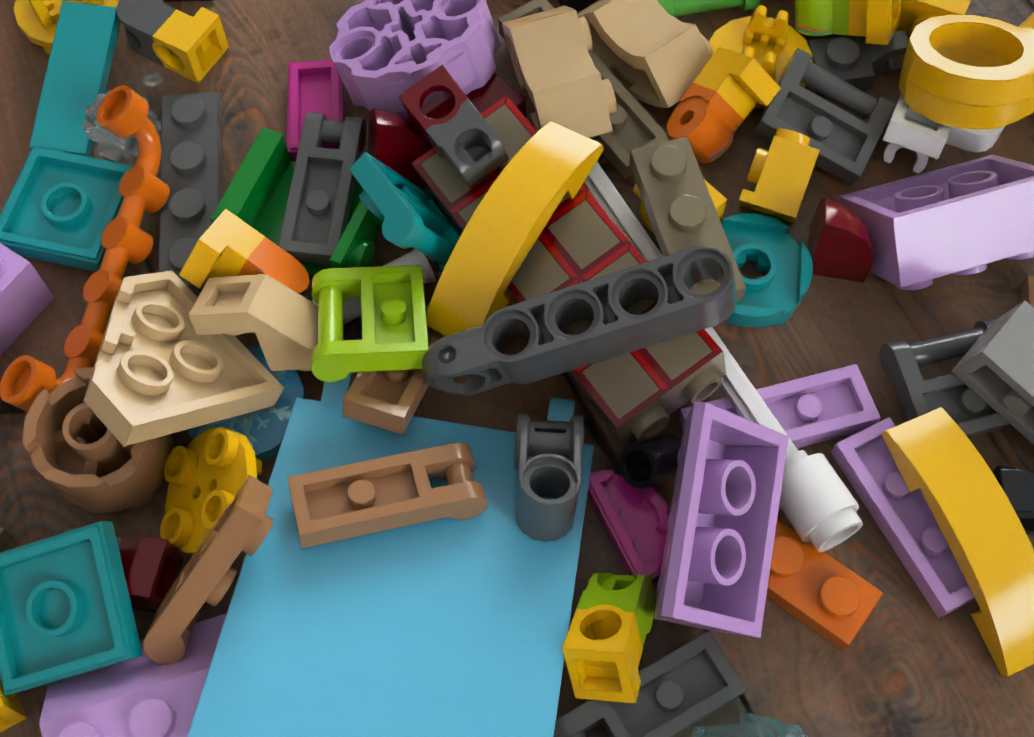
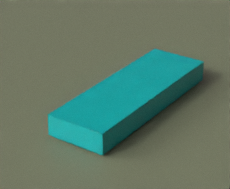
M62 1L29 144L30 150L33 146L92 157L99 125L97 122V111L105 97L120 27L116 7Z

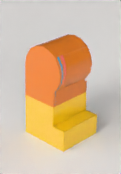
M719 47L679 100L680 103L668 119L667 134L673 140L688 137L697 163L706 164L713 162L728 150L733 141L734 132L756 104L768 106L781 90V87L753 57Z
M227 209L221 213L199 238L179 276L199 289L210 277L267 274L303 296L310 283L307 270L296 258Z

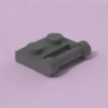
M797 48L780 76L778 85L781 87V90L770 104L765 107L753 131L771 141L778 128L792 130L808 136L811 139L809 146L820 150L815 166L852 185L861 177L893 111L895 102L881 94L876 98L812 63L813 56ZM801 82L807 85L808 87L814 89L822 95L830 98L831 100L837 102L845 108L860 115L861 117H863V120L858 119L857 117L851 115L843 109L835 106L834 104L828 102L820 96L805 89L804 87L800 86L799 83Z
M998 317L978 321L974 325V329L908 344L905 340H898L882 344L879 353L882 369L887 377L893 380L908 421L942 407L968 438L1012 427L1005 418L997 413L954 373L923 380L919 370L920 366L964 356L989 325Z

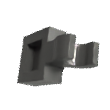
M895 31L889 45H865L863 36L841 35L808 40V46L813 54L814 64L860 90L871 89L875 75H894L902 71L903 60L901 55L906 53L909 40L906 32ZM816 91V93H817L818 96H824V95H822L821 93H819V92Z

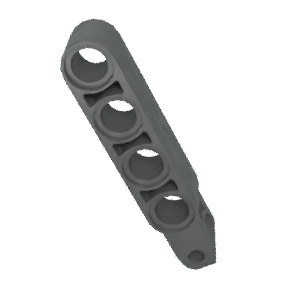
M707 245L697 246L504 307L492 313L482 325L444 336L433 342L422 359L426 383L441 392L471 396L510 383L519 385L533 383L716 326L731 316L737 304L733 264L728 255L720 249ZM711 279L721 284L717 290L710 294L701 295L690 290L694 284L701 280ZM650 299L657 302L655 307L645 314L634 315L627 312L628 308L638 300ZM584 318L593 320L592 325L587 331L579 335L565 334L567 327L572 322ZM524 337L530 339L523 351L515 355L504 354L506 347L513 340ZM470 375L469 379L464 383H458L454 380V377Z

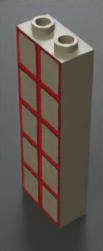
M507 95L481 113V116L501 142L509 160L477 184L468 188L456 175L444 157L441 158L434 148L412 162L428 193L431 194L461 234L476 208L503 169L527 141L537 133L536 129ZM582 185L573 200L566 196L562 198L505 292L514 304L647 261ZM650 299L638 300L628 308L627 312L634 315L645 314L651 311L657 302ZM587 318L578 319L567 327L565 334L579 335L588 330L593 320ZM703 329L583 366L567 373L622 445L626 447L636 439L642 442L656 436L669 423V415L688 401L694 404V402H701L712 395L721 385V377L726 374L722 349Z

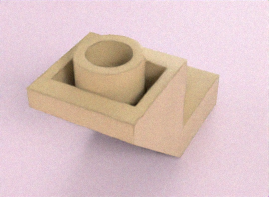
M267 274L210 277L207 280L188 315L196 335L226 334L236 336L255 332L270 371H311L312 350L318 345V305Z

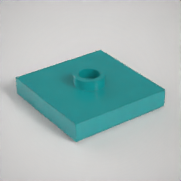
M33 146L0 214V243L22 257L94 272L98 271L106 248L101 244L102 233L109 222L117 218L124 198L119 193V184L124 174L134 166Z
M100 521L0 553V680L4 696L18 694L143 656L113 522Z

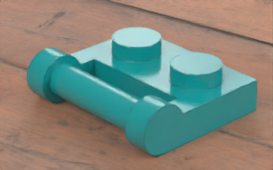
M365 152L349 170L364 189L359 195L362 203L375 216L383 220L382 233L384 238L399 248L406 249L412 247L438 262L440 269L443 271L461 236V232L431 194Z

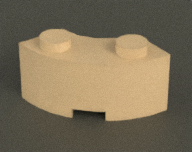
M598 0L577 13L578 17L584 16L588 22L592 37V51L610 71L615 68L633 85L628 88L633 97L655 107L670 108L679 102L713 55L708 40L699 32L697 25L683 23L671 16L659 4L658 0Z
M562 6L502 23L520 90L526 88L534 104L535 112L529 113L537 132L550 121L587 138L613 131L609 114L617 112L614 90L609 79L602 80L600 72L594 66L588 51L592 50L593 47L588 22L584 16L578 17L575 9Z

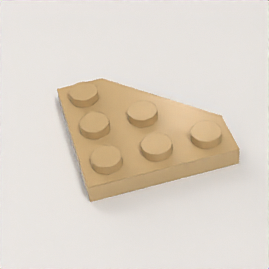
M172 270L123 278L83 400L123 447L275 406L284 389L282 384L236 336L226 334L196 335L188 315L198 297Z

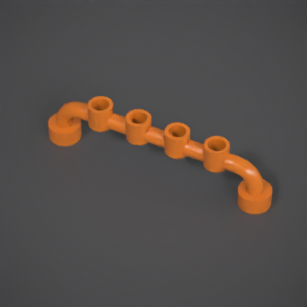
M126 85L114 88L104 97L97 111V122L118 138L123 139L133 135L138 146V156L134 167L130 168L120 181L119 193L124 198L117 218L110 221L102 233L101 244L106 248L100 268L89 277L84 286L83 298L88 303L81 324L70 332L65 341L64 353L69 357L65 371L56 380V373L53 367L29 355H23L15 359L7 367L0 382L1 399L26 412L29 411L35 398L42 390L46 389L51 393L61 383L77 377L73 371L80 368L94 367L128 262L133 265L141 263L147 258L153 247V237L139 228L144 212L155 213L159 211L169 198V186L156 177L160 167L162 147L160 136L154 124L147 117L149 110L148 102Z

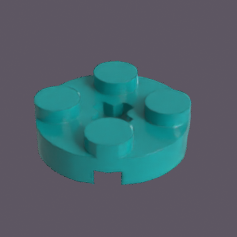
M741 213L723 219L721 224L738 268L742 269L745 261L750 260L756 262V269L758 271L766 272V276H761L757 279H748L741 275L746 286L743 299L737 301L734 312L725 322L751 328L776 326L786 323L792 317L795 309L803 302L811 283L813 263L808 248L803 241L799 246L796 240L787 234L789 227L773 217L756 213Z

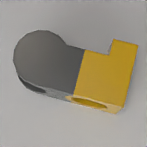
M120 0L117 5V15L121 24L125 26L126 36L132 49L149 60L197 84L229 48L220 16L203 7L192 17L164 4L163 0Z

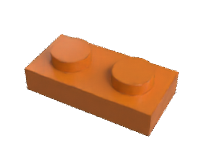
M777 519L766 597L841 651H844L850 645L884 593L826 552H818L811 542H803L797 532Z

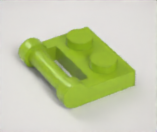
M422 265L323 269L314 275L312 279V298L318 304V345L312 350L311 371L317 379L324 382H337L346 378L350 372L423 369L422 359L428 351L429 345ZM348 298H361L362 340H344L343 304Z

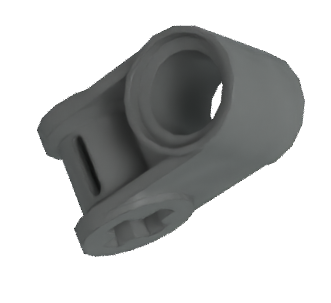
M517 413L514 470H517L515 516L519 528L532 539L543 542L555 541L566 536L573 527L581 484L584 443L583 416H572L569 422L532 420L528 413ZM540 496L553 497L555 499L548 500L541 498Z

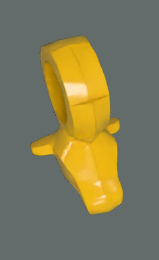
M1034 12L1018 27L1001 20L976 15L938 16L929 18L916 25L908 42L898 86L904 101L914 112L936 123L961 129H997L1019 121L1033 113Z

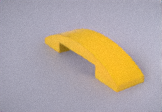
M552 121L527 141L489 188L457 241L441 274L426 313L428 329L444 337L482 325L492 313L507 307L509 301L503 293L562 198L566 196L573 200L604 151L602 144Z
M942 407L882 432L881 435L909 491L921 489L980 607V610L972 613L971 616L1001 677H1008L1033 665L1034 549L1013 506L987 463L966 434Z

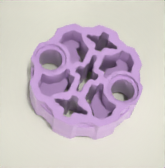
M365 0L360 4L350 7L336 24L339 29L336 40L329 46L330 56L355 106H364L369 112L372 108L390 110L408 118L399 98L401 94L442 64L465 95L483 87L497 69L494 56L501 43L486 0ZM437 91L427 96L422 104V108L444 92Z

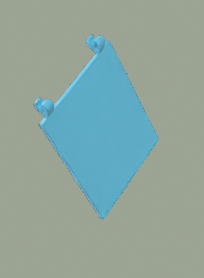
M350 372L341 381L324 382L321 401L296 397L268 484L269 487L273 488V492L265 515L273 519V524L257 551L252 556L245 555L187 737H554L564 665L562 647L569 629L594 445L583 443L581 484L573 527L566 536L555 541L543 542L530 538L517 525L515 516L517 470H514L515 432L413 416L404 435L343 417V398L353 382L352 376L354 372ZM552 397L550 399L547 420L569 422L574 414L575 402L570 399ZM462 442L470 446L476 464L472 476L474 481L482 484L488 502L487 509L483 513L464 520L454 519L449 516L301 549L287 477L450 443ZM439 477L429 479L431 488L448 485L446 480H442ZM540 496L541 498L548 500L555 499L553 497Z

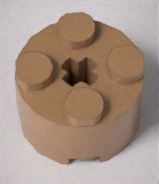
M94 367L80 368L73 371L77 377L61 383L51 393L46 389L42 390L25 416L22 437L24 448L30 454L34 468L72 506L91 513H115L126 509L139 510L153 501L156 490L165 479V462L170 452L174 449L173 435L169 434L123 447L83 401Z

